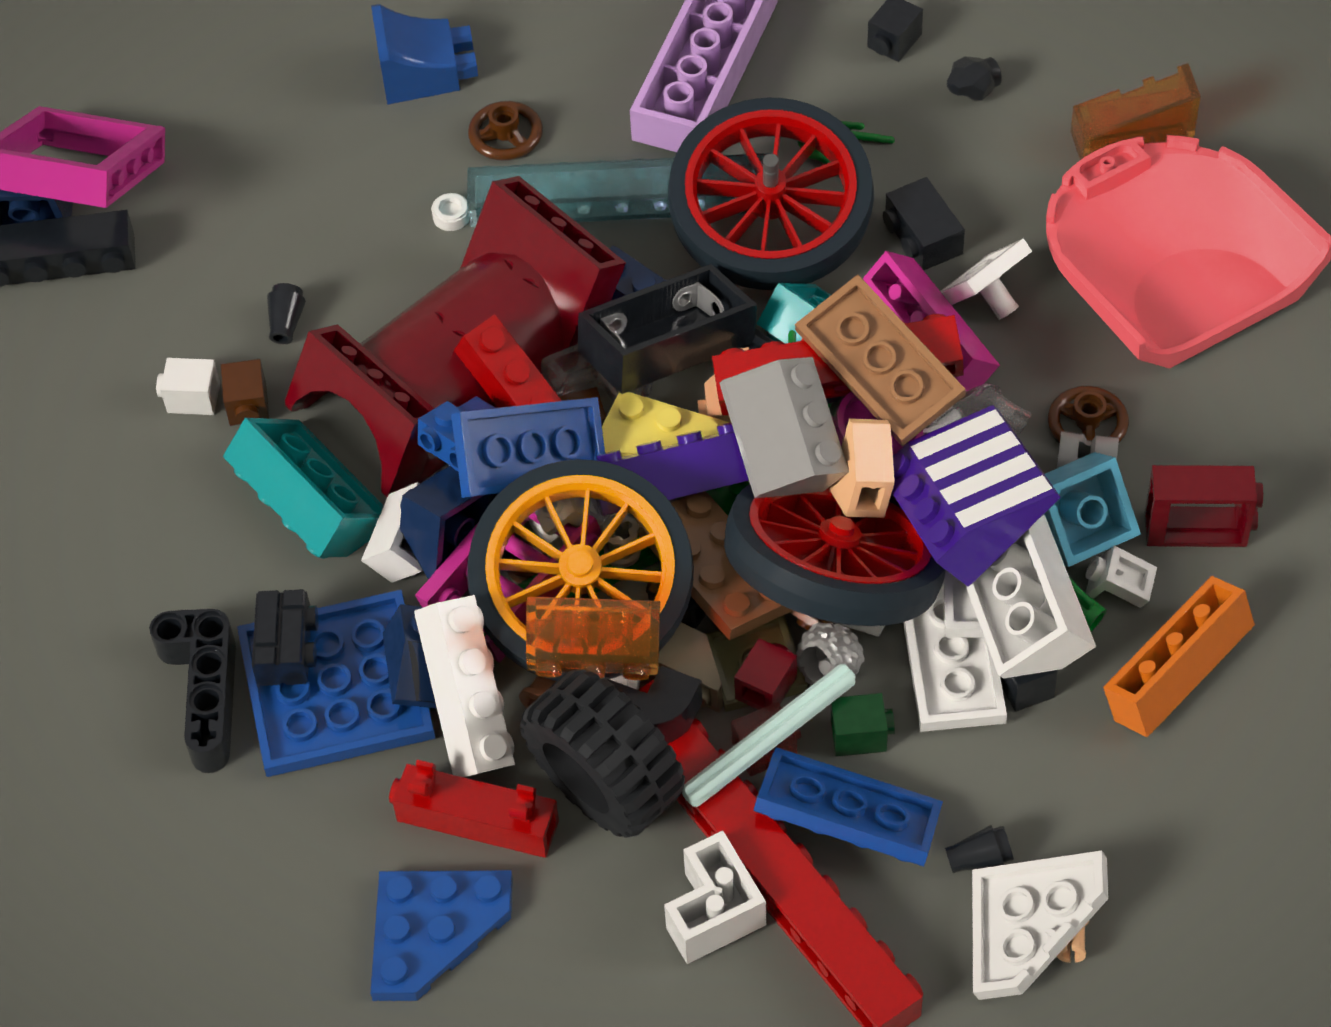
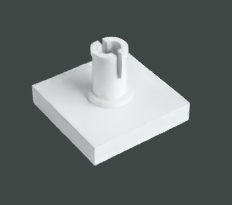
M1023 238L994 251L943 288L941 293L953 305L980 292L998 320L1019 307L1000 280V277L1031 253L1032 250Z

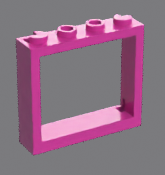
M38 106L0 132V190L107 208L164 164L165 127ZM46 145L106 155L108 157L98 165L30 153L40 146Z

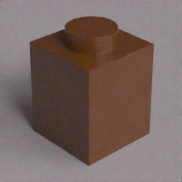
M254 359L221 364L223 401L230 426L242 424L244 418L269 419L267 386L261 360Z

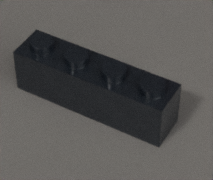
M128 210L0 225V287L136 269L135 237Z

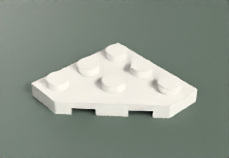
M1102 850L972 870L973 993L978 1000L1023 994L1108 900L1107 858Z

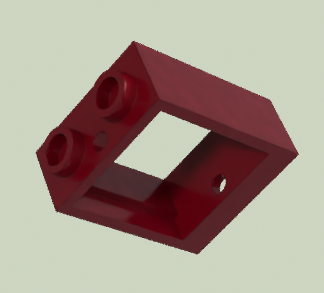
M1152 465L1144 512L1147 546L1247 547L1250 532L1257 531L1258 508H1262L1264 496L1262 482H1256L1254 466ZM1171 504H1235V507L1171 506Z

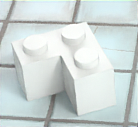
M723 830L683 849L685 875L694 890L664 904L666 929L687 964L766 926V901Z

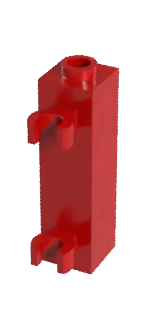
M418 759L416 766L406 764L401 779L395 778L389 794V802L394 806L397 822L543 858L547 857L559 823L556 800L536 795V788L517 784L516 790L439 772L436 771L434 763Z

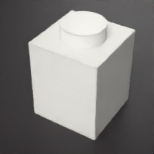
M167 358L164 373L158 374L156 383L157 396L163 398L167 413L214 415L220 388V380L214 360Z

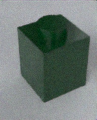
M882 693L839 697L830 704V722L836 757L887 752L888 735L895 734V723L892 708H884Z

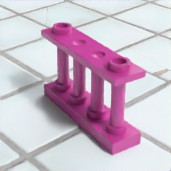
M534 512L531 515H529L520 525L523 526L527 521L531 519L537 522L538 524L540 523ZM589 514L586 545L593 547L602 535V531L596 518ZM478 523L415 594L421 607L462 598L463 594L468 590V557L472 538ZM570 523L565 524L563 527L572 546L580 544L582 523L578 528ZM515 532L505 547V550L521 560L559 563L517 538ZM564 544L559 549V551H561L562 553L566 550ZM538 573L526 589L556 576V574ZM500 574V584L505 598L524 590ZM565 584L510 609L527 628H530L555 599ZM486 633L484 637L487 648L491 651L493 659L500 663L506 655L503 654Z

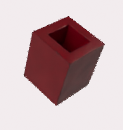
M758 638L734 676L735 699L773 716L797 678V655L780 643L771 644Z

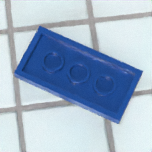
M598 397L451 414L462 498L500 493L520 476L550 463L575 459L597 461L596 456L605 453Z
M775 747L753 811L767 815L775 820H783L810 829L817 834L829 835L850 842L857 847L868 848L893 856L900 861L911 862L924 867L943 801Z

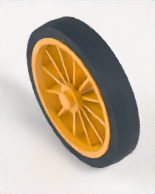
M575 459L550 463L533 469L511 482L494 498L481 516L475 529L468 557L467 579L470 596L475 595L477 606L483 613V629L503 654L514 663L529 672L555 681L566 672L578 669H585L587 672L592 671L598 674L602 680H607L624 675L642 666L652 659L672 638L689 604L694 580V564L689 538L678 513L669 500L653 484L633 471L615 464L596 460ZM569 498H585L581 543L572 546L552 503ZM590 498L607 501L621 507L593 547L586 545ZM546 506L566 550L562 553L520 524L529 515ZM628 513L640 521L649 532L648 535L599 556L602 548ZM515 532L559 563L502 559L510 537ZM655 544L659 553L662 572L604 566ZM500 570L556 574V576L507 598L504 597L500 584ZM601 578L660 583L653 604L647 610ZM565 584L532 630L527 628L510 609ZM597 587L642 619L630 630L616 637L593 589ZM570 592H573L575 594L571 645L556 643L539 636ZM589 595L610 640L595 645L576 646L580 600Z

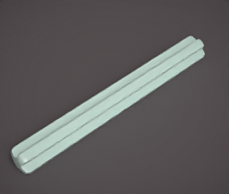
M839 664L686 782L682 791L686 801L693 807L700 806L853 687L856 678L853 671L845 664Z

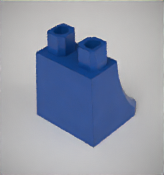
M381 4L371 5L387 105L460 91L459 80L478 77L475 52L454 54L456 52L474 50L470 25L450 28L448 19L412 17L395 12Z

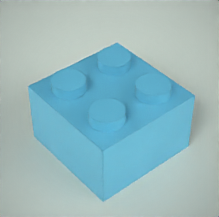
M1093 452L1045 473V476L1061 497L1044 514L1065 566L1070 567L1141 535L1116 457Z

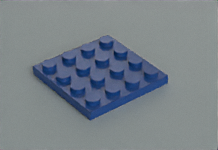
M402 589L318 608V631H310V642L316 643L317 664L316 667H309L308 682L306 684L286 685L281 683L280 685L269 686L257 684L252 669L254 623L237 626L266 777L436 739L428 707L392 704L383 631L399 605H405Z

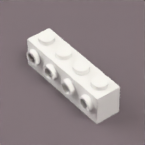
M475 595L438 602L415 610L414 614L453 775L467 777L515 765L513 758L514 742L506 729L503 716L504 701L496 687L493 674L494 659L486 645L483 632L484 617L481 609L477 606Z

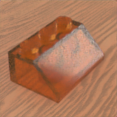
M527 597L526 663L527 669L535 671L537 676L559 677L562 675V671L569 672L578 669H585L587 672L592 671L598 674L600 678H604L605 673H621L623 678L628 680L649 679V674L657 675L659 666L660 601Z

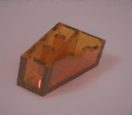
M1189 63L1178 66L1179 73L1155 81L1154 76L1142 80L1144 86L1121 94L1120 90L1117 89L1073 106L1071 134L1080 160L1107 145L1136 137H1143L1144 144L1167 142V135L1194 138L1201 96Z

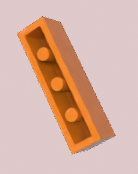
M1211 576L1103 687L1115 722L1148 738L1255 626L1245 590Z

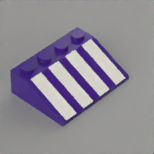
M993 405L909 441L893 455L895 483L892 494L936 563L968 587L1061 498L1005 418Z

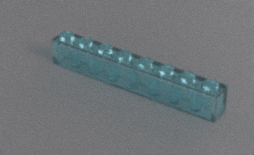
M756 153L763 166L764 156L773 153ZM746 154L724 155L756 175ZM675 157L468 167L467 205L470 226L476 227L492 181L516 176L524 179L576 222L671 218L668 204V184ZM710 163L702 176V179L740 182L712 163ZM705 194L697 195L702 211L737 198ZM748 210L737 213L735 215L746 214Z

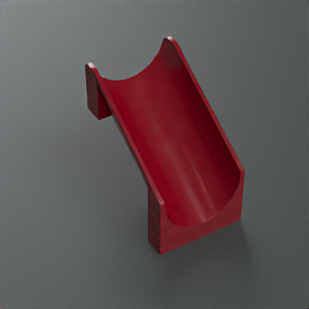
M520 176L492 181L460 269L362 343L356 341L338 324L309 331L285 399V406L290 411L305 409L329 391L348 400L364 417L376 440L382 465V494L388 497L389 494L418 482L421 484L446 463L418 445V418L446 401L459 407L476 396L493 407L498 408L453 351L462 337L495 314L550 384L584 358L577 352L578 313L611 301L626 262Z

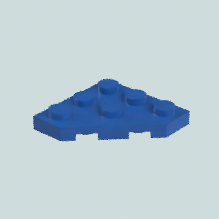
M379 871L370 992L372 1001H418L431 989L430 985L448 969L452 971L478 948V942L494 928L498 930L511 919L512 871Z

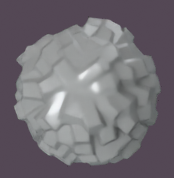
M818 622L813 624L808 631L804 632L796 652L797 666L805 676V682L810 685L816 683L839 664H845L856 675L861 664L865 661L863 648L858 642V637L849 628L837 623Z

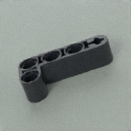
M217 609L162 612L155 616L149 627L158 657L166 664H189L184 738L192 764L203 773L218 772L229 761L236 643L229 619L224 612ZM219 634L216 637L208 638L211 635ZM177 636L174 639L167 640L170 637ZM217 670L212 674H206L209 671ZM215 706V708L212 710L203 711L208 707ZM206 735L212 737V739L208 740V743H207Z

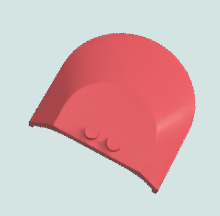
M1167 135V142L1144 144L1143 137H1136L1100 148L1085 156L1063 175L1062 185L1056 194L1052 193L1047 208L1046 236L1052 258L1063 276L1138 360L1169 369L1295 303L1331 261V235L1260 168L1242 155L1224 146L1220 148L1219 152L1200 147L1199 139Z

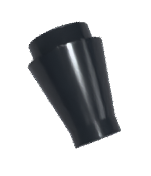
M275 284L272 287V291L267 295L270 326L269 339L274 343L289 344L292 342L293 333L306 303L303 297V290L294 284Z
M989 825L955 845L945 848L952 873L1004 865L1005 862L1014 860L1004 826L992 828V825Z

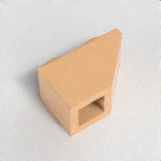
M849 419L841 446L849 472L830 486V492L846 517L884 518L895 483L891 425L888 420Z

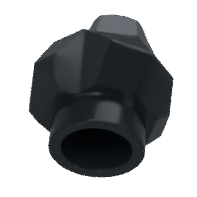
M965 56L953 62L951 73L947 79V88L955 95L966 96L975 102L981 101L992 92L994 87L1001 84L1002 75L1000 67L992 57L981 59Z

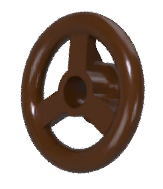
M500 101L485 106L474 115L469 124L468 136L474 149L483 156L494 160H513L528 154L538 145L542 137L543 126L538 114L529 106L515 101ZM519 114L524 116L531 124L532 131L528 139L519 133ZM489 118V124L484 129H480L482 123ZM499 139L509 141L515 147L496 149L488 146L484 141Z
M1079 386L1064 391L1053 401L1048 412L1050 431L1059 443L1061 431L1065 432L1060 423V414L1075 420L1077 426L1082 429V434L1089 441H1092L1095 437V429L1099 427L1100 422L1116 415L1117 424L1115 430L1108 437H1117L1120 443L1126 435L1129 426L1128 412L1122 401L1113 393L1094 386Z

